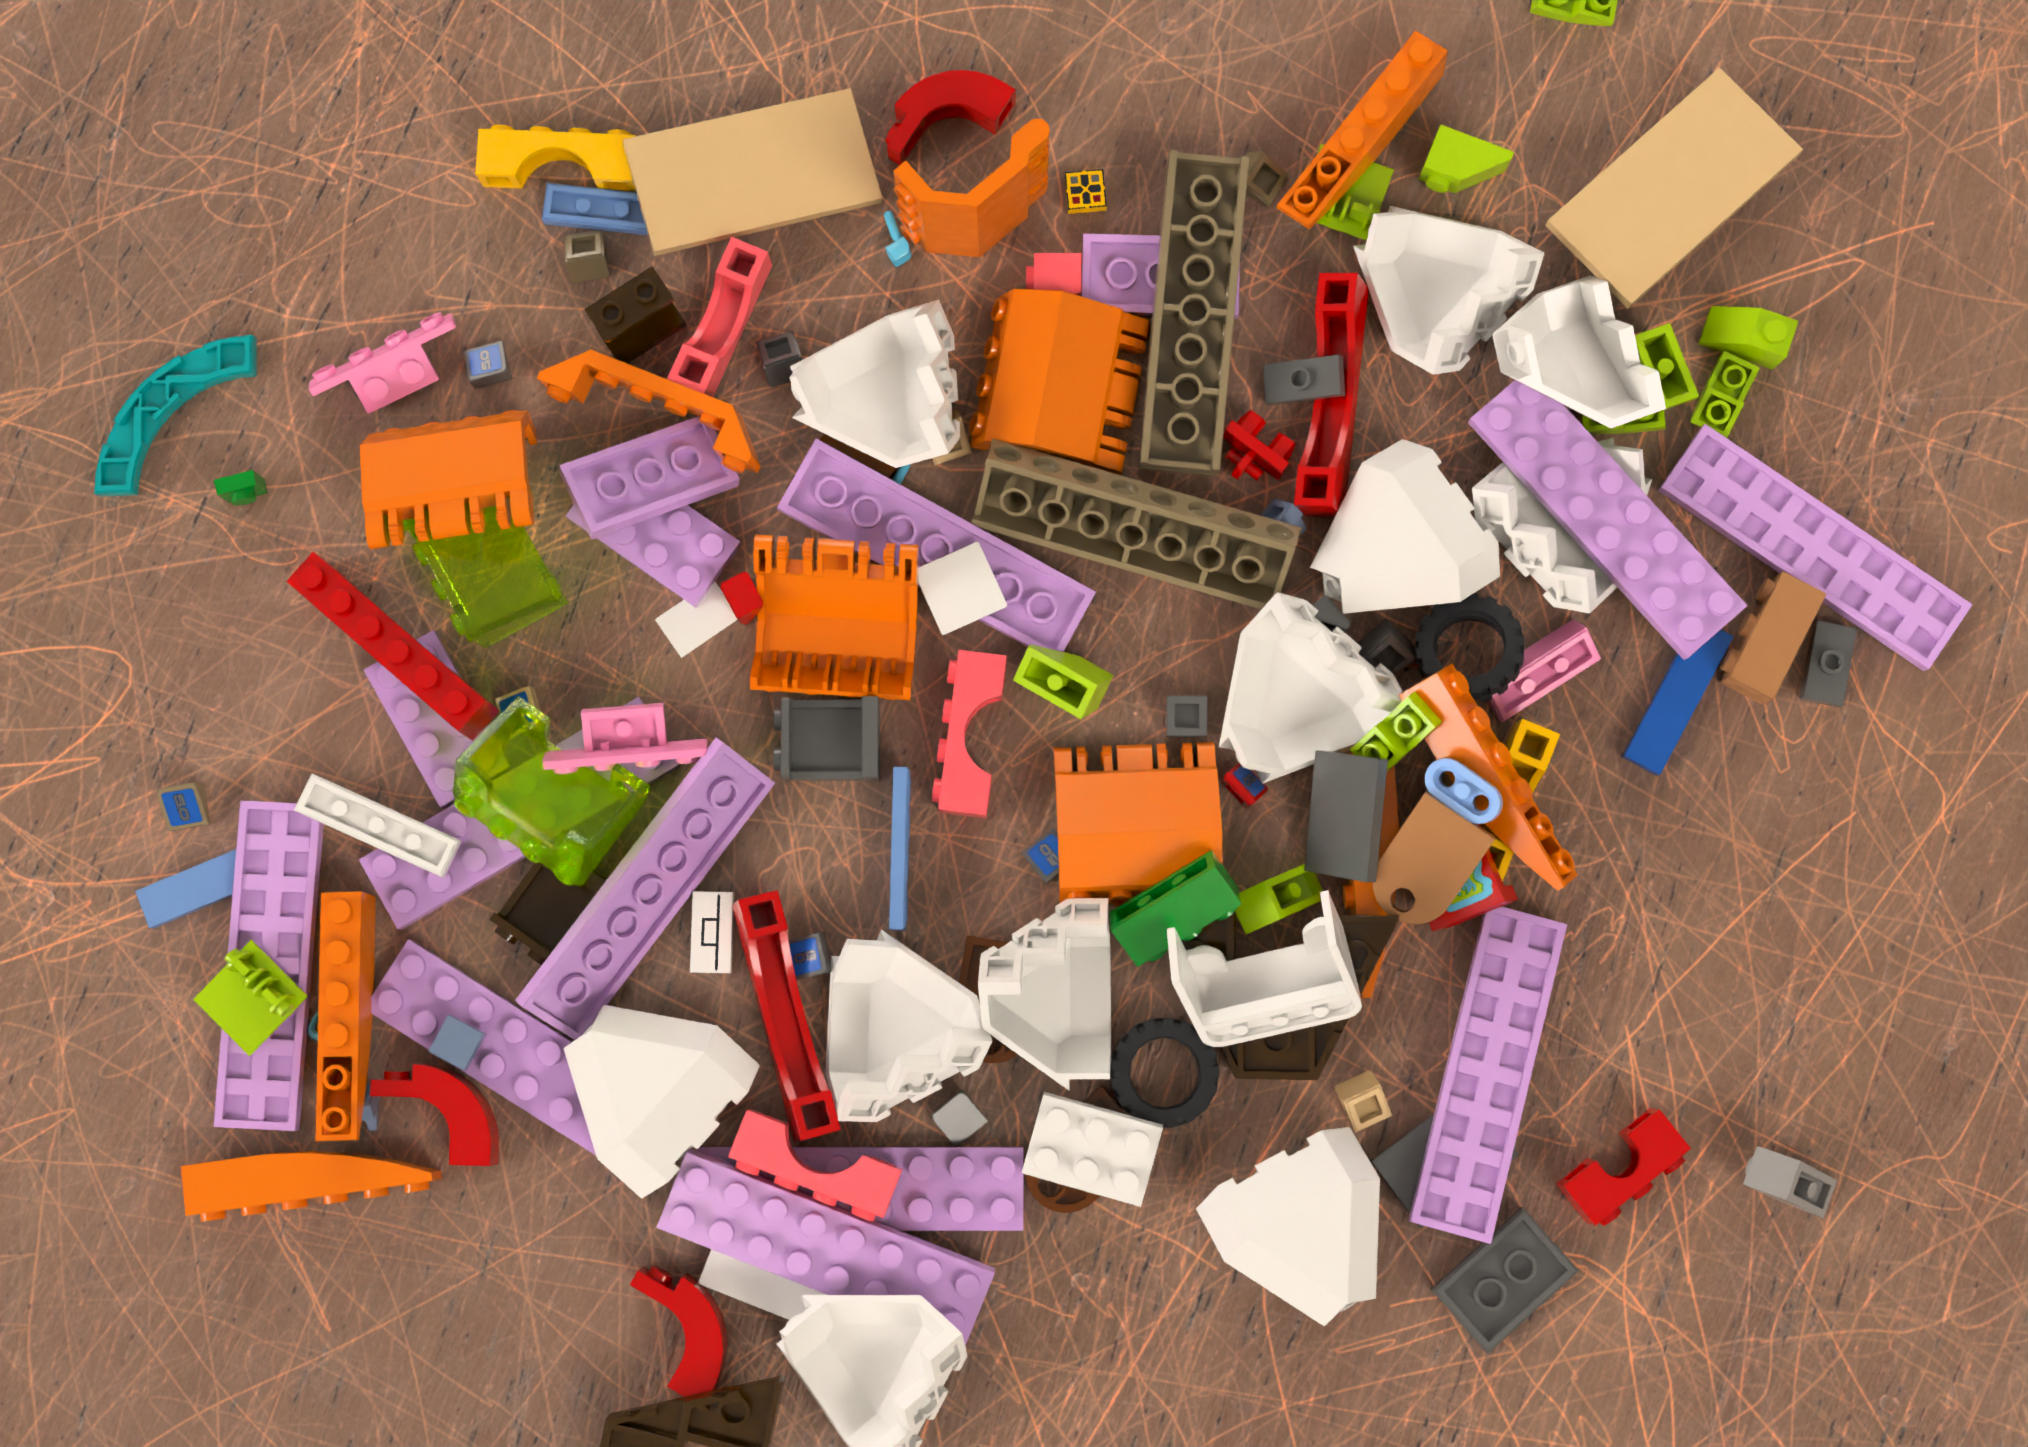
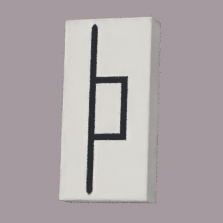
M693 891L691 973H732L734 929L732 905L735 899L734 892Z

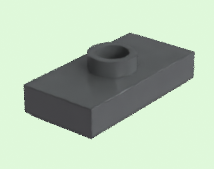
M1341 355L1263 365L1265 403L1267 405L1345 396L1343 356Z
M1819 620L1813 622L1800 700L1838 708L1844 705L1857 628Z

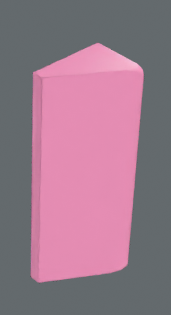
M1571 620L1524 650L1523 665L1519 669V675L1515 682L1511 681L1508 684V689L1501 695L1497 692L1492 695L1491 700L1486 701L1500 722L1503 723L1601 659L1587 627L1575 620Z

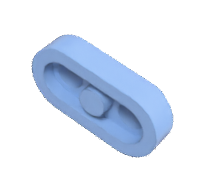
M1452 758L1438 759L1426 770L1425 785L1428 791L1468 821L1475 824L1491 822L1499 816L1503 807V799L1499 790L1458 760ZM1446 771L1452 772L1455 776V782L1450 787L1446 786L1442 781V776ZM1479 795H1484L1489 800V806L1484 811L1476 806V798Z

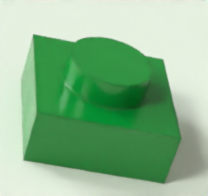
M254 470L214 480L217 495L228 503L237 506L253 503L257 500L256 496L268 493L265 479Z

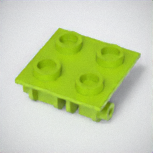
M1320 144L1317 154L1323 148V144ZM1373 162L1317 224L1367 241L1373 215L1380 212L1394 169Z
M250 940L241 951L237 948L231 950L224 958L228 964L193 999L248 1056H251L308 997L253 940Z

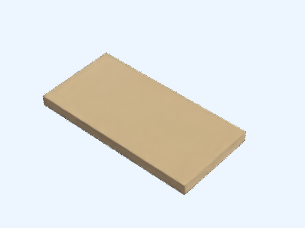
M1719 67L1547 221L1545 226L1597 278L1608 281L1609 290L1629 309L1801 154L1803 148Z
M851 88L623 139V148L654 256L882 202L881 191Z

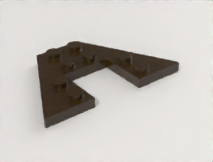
M1232 914L1223 920L1213 921L1203 927L1201 932L1191 940H1182L1185 949L1190 950L1200 945H1208L1220 950L1226 961L1236 959V914ZM1315 915V919L1324 917V915ZM1339 915L1344 928L1360 996L1399 921V915ZM1349 1018L1220 1048H1222L1227 1058V1063L1235 1079L1318 1080Z
M780 1375L610 1413L605 1419L600 1447H687L688 1441L709 1447H771L786 1376Z

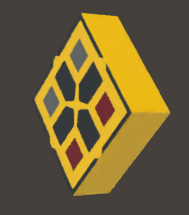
M1103 169L1064 172L1068 214L1107 210Z

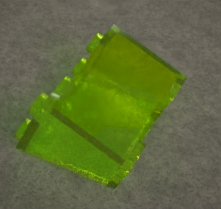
M496 506L484 508L485 532L475 534L471 525L470 535L434 540L430 531V540L420 542L415 533V518L403 520L404 531H409L411 536L417 541V543L412 545L417 558L423 566L429 564L436 576L430 580L435 592L442 601L448 599L454 610V613L450 614L449 617L460 636L465 635L470 643L475 641L483 648H487L569 603L553 572L541 559L525 527L515 528L511 515V528L501 530L496 519Z
M518 696L456 759L453 786L454 804L459 812L466 817H474L486 825L495 837L500 840H507L518 847L527 859L534 863L540 862L553 871L554 875L562 883L569 886L572 884L581 886L648 798L650 785L618 763L612 768L610 781H607L587 766L578 767V771L569 774H556L553 772V769L544 770L542 760L545 752L562 749L548 741L551 718ZM524 715L530 717L537 727L529 723ZM622 781L629 784L634 789V792L629 791Z

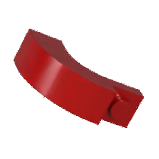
M970 70L945 71L924 78L909 88L894 105L896 120L900 121L901 124L895 122L886 136L885 143H887L888 159L900 166L906 161L924 132L936 122L947 118L970 120L996 135L1016 104V89L993 76Z
M413 1064L412 1080H409V1072L384 1071V1079L371 1080L370 1096L420 1098L430 1102L440 1110L447 1121L450 1132L449 1165L493 1166L498 1164L499 1133L495 1116L484 1095L464 1076L442 1066Z
M654 1265L651 1266L650 1270L642 1267L636 1272L630 1286L669 1308L679 1319L685 1334L683 1358L667 1387L684 1397L715 1390L725 1367L728 1347L726 1326L717 1302L706 1287L698 1284V1280L689 1273L683 1275L676 1286L671 1283L674 1277L665 1270Z

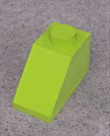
M1440 124L1418 180L1425 182V185L1433 191L1457 193L1504 173L1514 152Z
M1712 306L1709 309L1698 344L1719 352L1726 351L1745 361L1773 370L1787 357L1799 321L1763 308Z
M1668 323L1635 335L1640 364L1659 371L1666 409L1697 399L1699 394L1671 324Z
M1031 644L1025 652L1013 681L1079 719H1083L1099 708L1114 675L1081 656Z
M1305 864L1240 892L1242 904L1237 907L1235 914L1245 934H1249L1320 902V892H1323V889L1316 874L1304 871Z

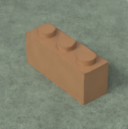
M1784 571L1771 578V580L1766 578L1755 596V599L1760 602L1754 614L1748 613L1739 627L1738 634L1742 638L1737 648H1731L1721 663L1720 669L1725 672L1719 683L1760 704L1773 700L1826 593Z

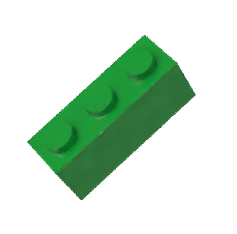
M1210 850L1110 911V929L1136 966L1139 967L1147 961L1153 962L1160 959L1167 952L1168 928L1175 927L1181 941H1188L1196 937L1203 927L1213 921L1223 920L1231 916L1237 907L1242 904L1239 889L1217 856Z

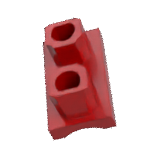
M1249 410L1237 422L1232 420L1224 430L1226 432L1223 435V440L1234 447L1226 455V458L1236 465L1231 476L1238 480L1246 472L1257 481L1263 472L1266 471L1276 480H1279L1289 465L1288 460L1296 444L1280 432L1269 446L1258 440L1256 437L1265 427L1266 422L1252 410Z

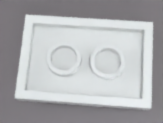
M1044 1091L1022 1173L1141 1207L1163 1125Z

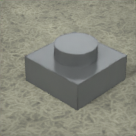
M1167 696L1166 737L1206 738L1207 696Z

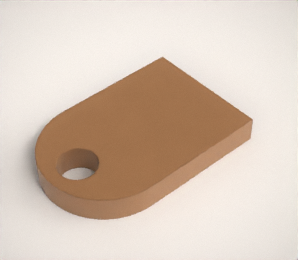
M1426 791L1378 862L1376 882H1373V891L1378 904L1388 915H1399V921L1406 924H1424L1435 920L1450 906L1496 837L1479 825L1468 821ZM1405 888L1413 893L1415 904L1411 909L1401 910L1394 905L1392 895L1396 889Z

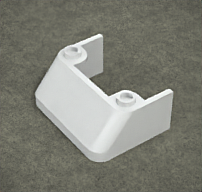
M1328 890L1320 892L1324 917L1312 920L1303 928L1304 943L1226 961L1220 950L1208 945H1200L1186 950L1175 927L1167 929L1172 984L1203 1043L1213 1047H1224L1348 1019L1359 1013L1362 1004L1343 925Z

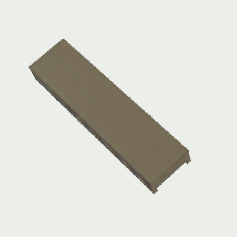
M1170 149L1138 469L1216 476L1220 470L1249 157L1230 158L1180 153L1175 149Z
M996 439L991 441L976 509L971 524L985 530L1258 609H1262L1277 592L1281 593L1302 527Z

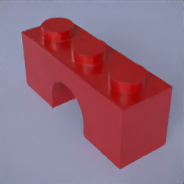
M1649 1108L1618 1133L1628 1145L1631 1155L1628 1167L1621 1174L1610 1176L1596 1160L1586 1158L1555 1183L1586 1223L1594 1226L1598 1223L1602 1226L1609 1224L1621 1214L1622 1210L1619 1207L1631 1197L1633 1200L1643 1197L1653 1188L1654 1185L1651 1181L1662 1172L1665 1175L1672 1173L1685 1162L1683 1155L1691 1150V1148L1660 1109Z

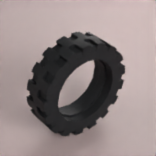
M1473 593L1461 602L1435 604L1431 608L1432 613L1429 616L1425 615L1420 623L1421 628L1416 634V657L1421 676L1427 678L1444 668L1436 654L1437 640L1444 630L1455 623L1467 620L1483 622L1494 628L1502 637L1504 645L1503 657L1498 665L1487 673L1473 677H1464L1469 684V692L1474 700L1480 699L1481 702L1491 700L1492 695L1497 692L1499 695L1504 693L1508 689V684L1511 681L1515 682L1519 669L1524 661V635H1522V627L1517 618L1514 619L1512 616V611L1505 604L1501 607L1497 604V599L1486 596V599L1480 598L1476 593Z
M1157 1018L1142 1022L1129 1030L1121 1038L1112 1054L1110 1080L1114 1095L1123 1109L1133 1117L1162 1124L1166 1128L1187 1124L1208 1108L1209 1103L1217 1092L1220 1070L1216 1052L1212 1046L1206 1045L1201 1041L1195 1027L1189 1023L1171 1018ZM1160 1038L1174 1039L1187 1046L1194 1055L1198 1067L1197 1085L1191 1095L1180 1104L1170 1107L1153 1106L1141 1099L1133 1088L1130 1077L1131 1063L1137 1051L1149 1041Z

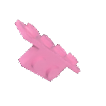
M441 312L430 315L420 322V328L408 334L406 330L397 331L384 339L385 345L371 351L370 347L362 348L348 357L350 362L335 368L334 364L322 367L312 374L314 379L309 382V391L312 396H315L349 380L366 412L369 414L438 381L439 375L422 344L456 328V322L452 313L442 316Z
M663 703L582 709L581 720L584 748L545 752L542 763L544 770L553 769V772L556 774L573 773L578 771V767L594 766L595 770L607 771L618 768L621 763L635 762L637 767H652L660 764V760L676 759V763L691 764L696 763L700 757L705 756L708 740L693 739L667 742Z

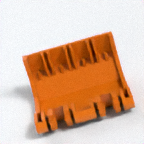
M1039 118L1032 119L1014 133L1011 137L1010 159L967 194L933 191L911 165L904 161L893 170L896 185L893 189L898 199L895 203L900 212L897 216L902 224L899 229L904 237L913 246L919 243L926 252L970 257H981L1028 218L1029 206L1044 195L1048 189V143L1050 128L1047 122Z
M1012 289L999 296L995 300L991 311V320L995 321L993 332L987 339L983 355L987 359L985 373L980 376L976 388V395L980 397L978 409L972 415L969 423V434L972 435L970 447L985 451L990 449L992 439L1075 460L1083 465L1121 475L1125 456L1122 454L1126 452L1128 444L1121 439L1102 435L1103 427L1105 424L1117 429L1131 428L1132 418L1129 416L1134 413L1139 380L1136 378L1141 376L1142 368L1134 363L1117 359L1118 349L1133 354L1144 353L1146 349V342L1144 340L1148 338L1150 321L1125 313L1121 308L1065 291Z
M509 410L502 414L484 417L469 416L458 421L430 422L418 427L405 429L390 428L384 432L369 434L360 444L361 492L368 547L370 549L389 547L390 539L393 546L403 545V520L414 518L415 533L420 542L430 540V531L434 540L470 535L471 525L475 534L485 532L486 526L484 508L493 506L497 508L496 519L501 530L511 528V515L515 528L534 525L533 498L528 479L525 437H527L530 445L538 443L537 431L528 410Z
M755 534L753 547L754 573L756 575L757 591L764 605L757 613L756 644L750 673V690L846 697L878 696L887 700H910L914 676L918 621L919 545L900 544L899 566H896V544L886 543L883 551L885 565L869 564L871 558L869 542L860 541L858 563H855V541L819 538L817 561H815L814 538H805L802 544L803 560L789 559L790 543L788 536H778L777 558H775L774 535Z
M1196 742L1197 767L1193 765L1192 743H1182L1180 758L1183 768H1167L1168 749L1166 744H1156L1157 769H1153L1151 744L1116 745L1117 770H1113L1111 745L1102 746L1100 760L1103 765V771H1087L1088 753L1085 750V746L1076 747L1077 772L1072 771L1071 747H1054L1059 904L1070 898H1108L1110 905L1118 907L1210 850L1214 852L1223 865L1222 820L1214 742Z

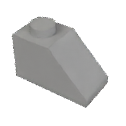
M1757 1146L1754 1156L1749 1159L1746 1165V1177L1743 1185L1773 1199L1824 1218L1837 1180L1800 1160Z

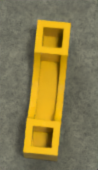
M493 125L491 129H478L475 174L483 187L522 189L528 177L538 167L548 162L565 160L577 163L588 170L597 188L636 192L623 148V139L635 137V135L620 129H612L607 134L592 133L584 128H571L568 132H553L552 129L543 126H533L528 131L514 130V128L507 125Z
M1521 719L1512 725L1505 746L1510 752L1512 765L1518 775L1527 781L1533 794L1538 782L1546 772L1560 734ZM1485 823L1479 824L1480 827L1496 837L1489 850L1503 882L1514 853Z

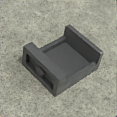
M862 696V700H792L790 697H781V707L774 708V730L781 731V747H774L773 765L774 771H781V778L784 781H880V700L878 696Z

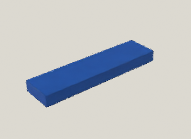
M1720 629L1689 658L1683 660L1676 653L1623 752L1622 758L1655 776L1661 774L1734 636Z

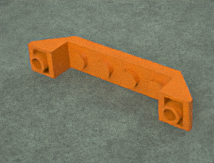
M592 349L540 371L537 379L548 389L546 394L565 404H568L570 399L584 404L595 380L611 389H616L617 385L630 389L628 392L630 395L647 403H650L652 398L665 403L663 406L665 409L676 415L685 417L687 412L699 416L700 423L720 431L712 449L722 459L721 464L724 467L743 474L745 469L757 474L761 466L743 418L733 405Z

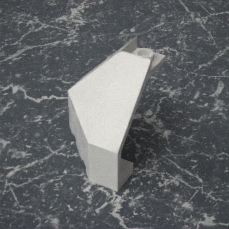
M1389 206L1388 213L1373 215L1366 244L1353 245L1390 350L1433 375L1460 371L1470 360L1467 354L1480 339L1486 342L1506 321L1507 317L1504 312L1516 299L1523 302L1534 290L1544 257V252L1502 231Z
M1590 275L1538 293L1492 334L1501 373L1609 428H1614L1666 409L1659 371L1640 364L1633 326L1615 319L1608 281Z
M939 299L887 315L790 366L793 373L789 377L792 393L802 405L792 418L895 468L948 454L961 436L960 422L956 419L952 420L951 402L958 401L957 374L953 368H949L948 352L955 350L954 334Z
M1614 438L1597 441L1647 495L1652 479L1645 478L1643 449L1615 446ZM1504 462L1472 488L1475 520L1483 532L1490 529L1495 538L1507 549L1503 554L1525 577L1530 574L1546 591L1543 596L1553 607L1591 613L1617 588Z
M1401 439L1361 463L1310 568L1322 572L1324 595L1341 601L1343 614L1461 602L1500 577L1498 540L1490 529L1483 532L1470 513L1475 508L1456 482L1450 485L1437 467L1442 462L1433 449Z
M1279 592L1272 597L1240 633L1219 743L1220 748L1236 752V758L1243 768L1256 770L1262 784L1313 765L1315 763L1316 750L1339 753L1350 751L1362 737L1402 702L1399 694L1403 692L1393 673L1381 663L1374 668L1361 657L1358 652L1362 647L1339 627L1331 631L1314 616L1318 610L1307 600Z
M1108 898L1066 899L1055 906L1056 913L1043 921L1036 918L1012 934V941L999 949L992 946L981 953L978 989L982 1029L1069 1091L1070 1079H1110L1112 1059L1111 950Z
M883 930L880 931L877 940L847 939L840 956H831L825 1075L831 1090L838 1121L878 1122L890 1116V1108L909 1098L912 1103H915L942 1089L941 1081L958 1072H961L965 1077L980 1068L992 1043V1038L988 1032L982 1029L980 1003L976 994Z
M608 1005L602 1006L593 1025L582 1036L563 1048L597 1159L640 1198L652 1193L673 1178L680 1170L675 1165L676 1161L688 1149L692 1147L698 1149L720 1125L716 1119L726 1108L727 1104L732 1101L737 1105L749 1092L760 1067L753 1058L717 1025Z
M1350 1127L1321 1130L1306 1138L1309 1144L1308 1147L1297 1151L1293 1155H1287L1284 1150L1255 1165L1257 1172L1239 1184H1236L1233 1178L1218 1185L1196 1208L1224 1262L1323 1326L1331 1321L1339 1312L1350 1308L1356 1302L1376 1299L1380 1178Z
M802 1295L806 1310L802 1314L792 1317L786 1326L779 1331L782 1340L777 1343V1346L843 1441L849 1447H920L923 1441L918 1436L926 1418L933 1420L936 1417L949 1392L944 1387L952 1369L954 1371L961 1370L967 1358L963 1334L921 1295Z

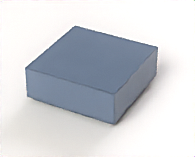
M447 1015L428 1052L462 1070H468L487 1033L452 1015Z

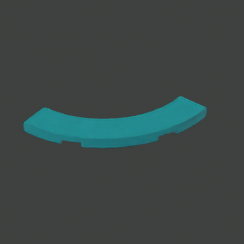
M244 335L203 344V347L183 356L178 355L145 379L129 396L114 419L115 424L108 436L106 445L103 444L95 473L94 494L99 497L138 495L141 470L147 451L162 425L179 407L198 393L212 386L239 378L257 377V338L254 335Z

